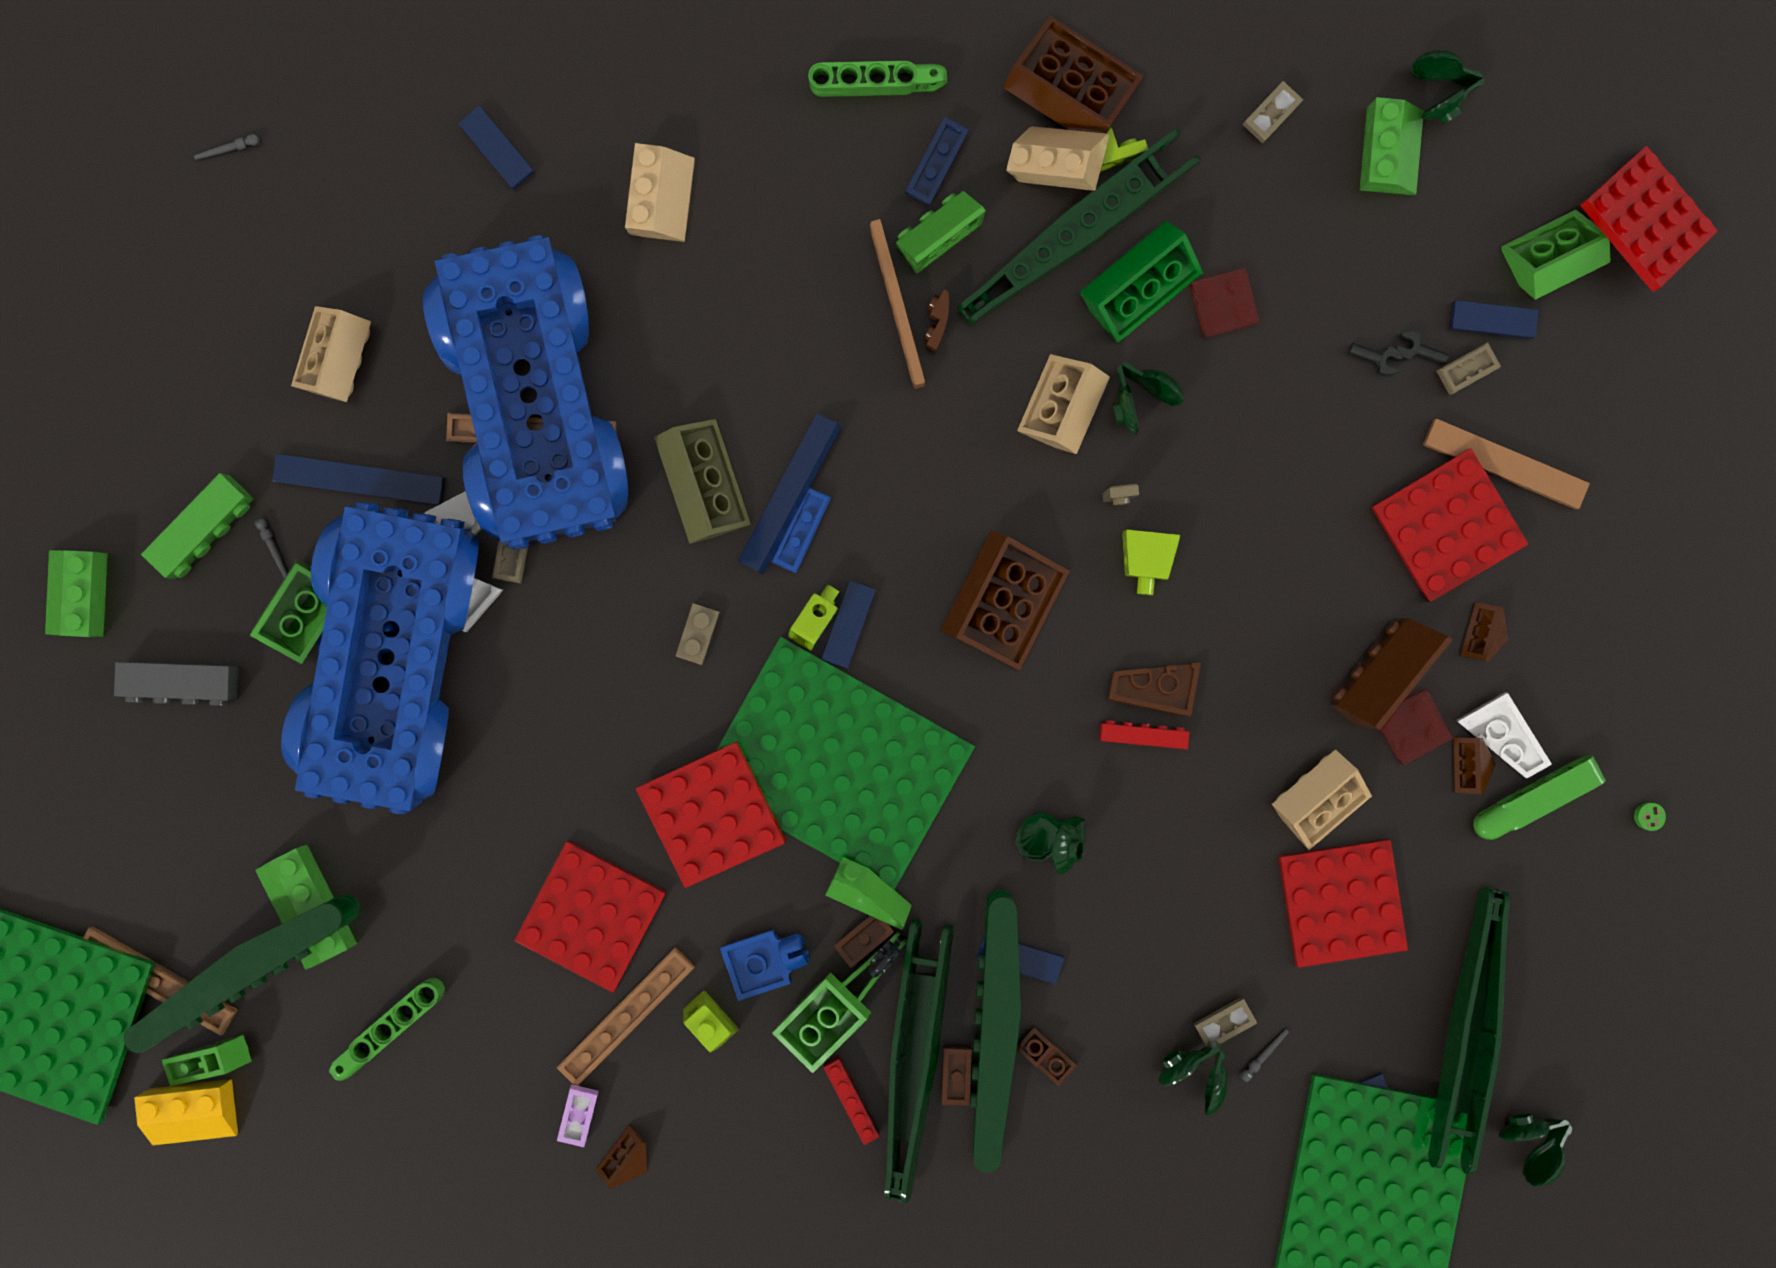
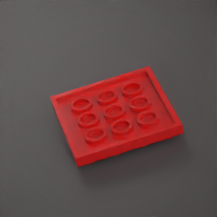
M1647 146L1638 151L1580 204L1652 292L1661 288L1718 232L1711 220L1703 214L1694 200L1687 195L1677 183L1675 177L1667 171L1658 157Z
M1472 448L1463 451L1371 507L1427 602L1434 601L1528 545Z
M738 741L636 787V791L684 888L772 850L786 842Z
M1382 839L1278 856L1296 967L1300 968L1408 950L1391 840Z
M567 841L514 941L614 993L667 892L586 849Z

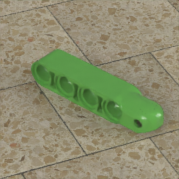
M910 61L816 63L810 68L808 78L811 91L821 97L907 95L912 92H933L947 83V71L940 64H913ZM903 73H907L913 79L910 82L904 83L898 77ZM850 74L854 75L857 80L852 84H847L843 82V77ZM874 74H881L885 79L881 83H874L870 78ZM819 75H825L829 79L822 85L814 81Z
M1593 755L1580 757L1479 812L1474 819V830L1483 839H1497L1510 831L1530 824L1597 788L1606 779Z
M428 978L414 988L349 1045V1049L332 1063L329 1070L331 1076L337 1081H342L355 1074L442 999L445 993L443 983L437 978ZM424 987H429L433 990L434 999H429L424 995ZM404 1005L412 1009V1017L404 1015L402 1011ZM382 1024H386L391 1028V1035H386L382 1032ZM360 1042L366 1043L369 1046V1054L361 1050Z

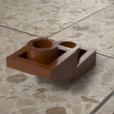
M943 290L940 296L935 294L928 307V310L932 311L929 319L937 323V326L932 324L924 339L928 341L926 349L936 354L940 346L948 319L949 292Z
M1035 1027L1017 1046V1050L1036 1068L1038 1067L1058 1087L1078 1065Z

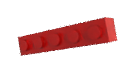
M1105 720V723H1100V741L1188 749L1190 732L1185 731L1184 727H1174V730L1167 729L1168 726L1164 725L1150 728V724L1140 723V726H1133L1132 722H1122V725L1115 724L1116 721Z
M840 1056L825 1062L823 1068L863 1144L865 1145L879 1138V1130Z

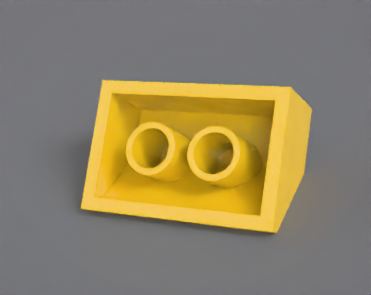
M232 1079L149 1088L134 1097L137 1125L152 1145L238 1135Z

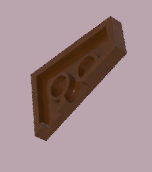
M1201 662L1149 669L1115 671L1112 673L1107 700L1189 718L1192 715Z

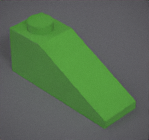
M844 857L835 871L825 895L901 930L904 928L912 906L869 868Z
M244 1035L224 1039L162 1059L170 1086L223 1075L252 1062Z

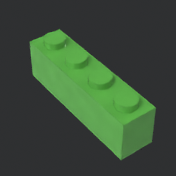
M219 473L141 555L165 578L177 579L184 577L191 570L192 567L190 565L197 558H201L211 549L210 544L230 530L231 526L229 524L236 517L243 516L250 509L249 504L254 498L230 475Z

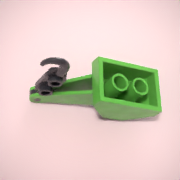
M897 931L875 954L842 983L832 973L828 974L802 999L772 1034L814 1073L871 1015V1012L861 1003V1000L879 976L894 963V959L901 953L900 949L906 944L907 939ZM872 964L869 969L871 977L854 996L845 986L867 966Z

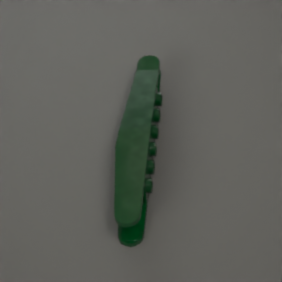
M1178 128L1171 131L1095 189V191L1065 212L980 289L965 299L957 308L970 326L976 324L996 308L1086 252L1198 165L1201 159L1197 155L1190 158L1168 176L1154 158L1156 154L1166 149L1179 138L1181 132ZM1145 163L1149 165L1161 181L1155 187L1140 169ZM1007 277L1014 287L991 301L987 293ZM968 309V311H969V312L971 313V315H972L971 318L968 316V314L965 312V310Z
M1484 887L1477 896L1474 918L1448 1025L1428 1152L1429 1163L1433 1168H1441L1443 1166L1450 1134L1464 1136L1461 1153L1462 1171L1465 1174L1473 1175L1478 1166L1502 1040L1507 926L1510 909V896L1506 891ZM1454 1112L1468 1114L1465 1129L1452 1127Z
M1003 889L994 890L987 897L984 953L978 954V970H982V981H977L976 998L981 999L980 1008H975V1026H979V1034L973 1038V1053H977V1064L972 1063L971 1080L976 1081V1090L970 1092V1108H974L973 1160L976 1168L983 1173L996 1171L1002 1160V1145L1021 1017L1017 908L1011 893Z
M342 894L235 947L147 1016L129 1027L124 1034L126 1047L133 1053H142L182 1028L186 1027L189 1031L204 1022L201 1016L206 1013L209 1017L215 1015L225 1008L223 1005L225 1001L229 1000L232 1004L246 995L244 989L250 986L254 990L268 981L266 978L271 972L274 976L280 974L290 967L287 962L292 959L298 962L312 953L309 948L354 921L361 911L359 901L351 894Z
M913 919L909 928L890 1059L887 1170L884 1197L885 1199L908 1203L912 1195L915 1170L937 1066L953 941V925L946 924L941 933L938 959L919 956L918 950L922 932V924L919 919ZM917 964L937 967L936 977L916 973ZM901 1141L909 1142L903 1170L899 1168Z

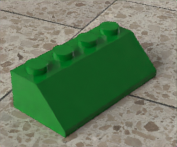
M1165 221L1083 288L1080 294L1089 311L1112 339L1119 343L1203 274V271L1186 234L1168 221Z

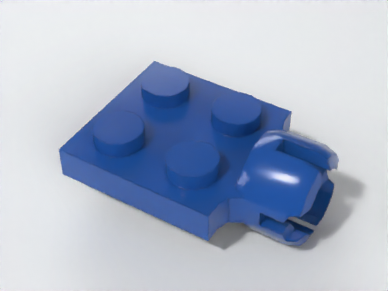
M771 929L720 947L738 1001L791 984L790 972L805 967L809 962L808 949L801 950L803 948L802 945L806 943L800 934L780 938L776 935L775 930Z

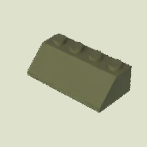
M716 419L675 426L654 437L689 544L711 539L751 525Z

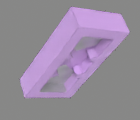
M571 1084L557 1141L580 1147L585 1146L599 1091Z

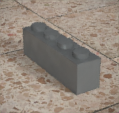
M115 662L114 696L125 697V702H143V697L153 698V703H171V698L181 699V704H199V699L210 700L209 705H227L228 700L238 699L239 666Z

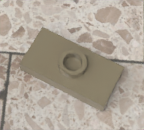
M1486 343L1436 372L1449 395H1452L1499 369L1501 365L1489 343Z
M1129 484L1109 487L1102 493L1103 502L1113 501V505L1129 504L1130 499L1139 495L1138 485Z
M499 541L492 578L522 584L528 547L513 550Z

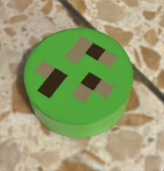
M1645 802L1636 808L1634 820L1640 828L1655 831L1664 825L1666 813L1660 805Z

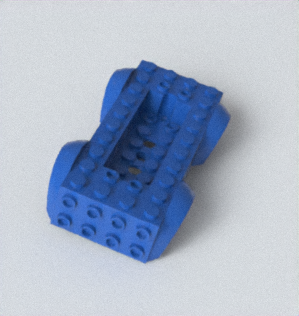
M541 235L529 237L526 239L527 242L515 244L513 241L498 244V248L489 250L485 247L474 248L469 251L470 254L460 256L457 253L445 254L441 256V260L434 261L438 275L429 283L423 293V311L430 338L445 366L452 372L462 376L477 443L466 452L463 459V480L469 505L483 531L513 550L529 547V542L536 540L541 544L557 541L558 535L566 534L569 538L585 534L584 530L594 528L596 531L613 528L612 523L618 522L617 518L623 513L628 502L627 474L617 434L609 421L592 416L577 353L588 343L589 337L588 311L580 274L574 260L566 254L553 250L549 237L543 238ZM519 360H526L530 364V372L525 376H519L514 371V365ZM531 388L537 392V398L534 402L525 403L521 400V394L525 389ZM531 415L542 417L544 423L540 430L532 431L528 428L527 419Z
M355 502L354 506H345L343 515L327 524L315 546L311 565V582L315 595L327 607L314 682L304 687L289 707L282 729V756L285 763L297 774L295 790L304 792L303 795L306 797L321 798L323 795L332 797V801L348 804L350 801L361 802V807L377 809L378 806L388 807L392 813L406 814L407 811L410 812L422 803L424 799L435 793L449 708L439 700L450 635L464 630L477 564L479 539L471 532L472 528L464 527L465 521L448 518L441 519V522H438L435 515L413 513L412 516H408V510L384 507V510L381 511L378 504ZM394 621L399 625L400 630L397 636L388 637L385 635L383 627L386 622ZM383 649H390L394 653L395 658L392 664L382 662L380 654ZM379 676L387 678L390 684L389 689L384 693L377 692L373 686L374 680Z

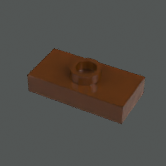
M869 916L834 945V948L849 967L853 969L894 935L895 932L888 923Z
M943 1046L942 1105L970 1106L971 1047Z

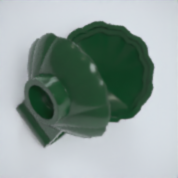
M1433 50L1420 55L1412 64L1413 75L1422 80H1449L1466 86L1465 89H1459L1422 113L1423 116L1421 118L1425 120L1440 119L1442 124H1445L1464 112L1461 105L1466 101L1469 92L1482 86L1484 83L1483 75L1480 71L1464 68L1463 61L1459 56L1450 51Z
M1124 362L1118 366V380L1121 385L1118 392L1119 402L1113 403L1117 425L1125 424L1132 434L1137 435L1139 427L1129 384L1126 385L1124 376L1142 385L1153 397L1167 405L1175 407L1176 405L1180 406L1184 402L1181 387L1167 373L1151 369L1139 371L1132 367L1129 362Z
M1036 813L1027 817L1018 828L1015 844L1018 847L1019 853L1030 862H1043L1052 856L1056 871L1059 875L1065 874L1073 867L1075 862L1082 860L1084 844L1086 843L1085 819L1072 817L1071 819L1057 821L1049 814Z
M1212 1040L1201 1050L1182 1053L1180 1049L1170 1052L1161 1061L1164 1067L1158 1078L1159 1084L1168 1086L1186 1079L1205 1059L1216 1053L1204 1094L1205 1116L1214 1114L1223 1104L1227 1094V1072L1221 1063L1225 1058L1222 1045Z
M1532 1114L1510 1116V1124L1506 1125L1498 1135L1501 1139L1505 1141H1528L1547 1136L1544 1143L1534 1149L1525 1160L1523 1175L1526 1182L1530 1183L1533 1187H1541L1553 1183L1560 1177L1565 1168L1566 1153L1563 1145L1568 1135L1572 1133L1571 1125L1567 1120L1547 1118L1545 1121L1533 1119Z

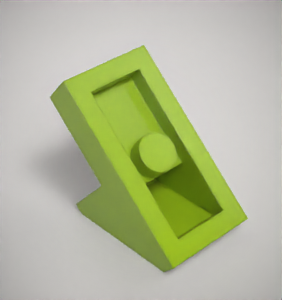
M1110 127L1107 133L1109 139L1100 172L1135 160L1148 150L1146 140L1137 142L1136 139H1130L1121 143L1118 148L1112 127Z

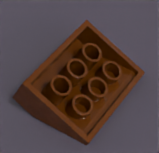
M1050 16L1013 65L1003 88L1068 130L1107 134L1144 76Z
M991 530L941 631L1021 670L1070 571L1016 540Z
M1409 618L1393 620L1385 629L1387 634L1382 641L1375 642L1368 650L1367 654L1370 656L1363 664H1357L1351 671L1350 676L1352 678L1346 685L1342 684L1332 696L1334 700L1330 705L1354 725L1380 730L1451 643L1452 638Z

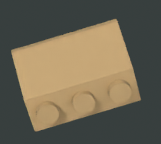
M1031 126L1013 143L1006 171L1018 182L1095 191L1109 135L1105 133Z
M635 143L625 229L629 235L685 242L695 163L694 157L663 146Z
M315 306L291 386L331 399L347 402L354 389L353 380L356 370L362 362L361 353L364 343L367 342L370 336L369 327L371 321L342 310Z
M1050 354L1017 431L1054 448L1077 454L1110 377L1090 363Z
M1335 749L1330 755L1323 757L1319 764L1309 773L1301 776L1298 782L1287 792L1280 794L1272 805L1285 824L1303 845L1310 850L1371 798L1372 795L1358 769Z

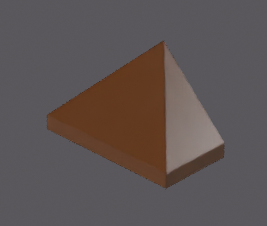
M1475 602L1461 656L1489 662L1508 641L1504 608Z
M1454 737L1455 793L1484 794L1496 765L1483 738Z
M628 1125L595 1169L608 1188L612 1189L647 1172L646 1144L631 1125Z

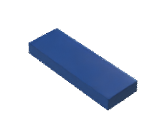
M809 487L773 555L772 563L797 574L831 497Z

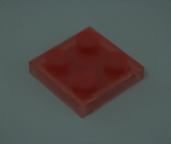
M1246 268L1202 279L1190 284L1204 338L1248 327L1260 322Z
M1426 689L1406 698L1381 728L1401 765H1406L1453 739Z

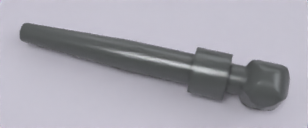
M250 134L247 138H237L234 142L194 155V158L198 160L235 149L242 150L248 148V145H258L260 141L257 135Z
M259 518L254 521V524L261 531L259 534L262 540L266 542L272 557L285 579L288 572L272 539L274 536L271 530L267 529L268 524L265 518Z
M1286 1028L1255 1060L1253 1059L1248 1064V1069H1244L1239 1074L1242 1080L1249 1082L1253 1077L1252 1074L1260 1070L1262 1063L1289 1033Z

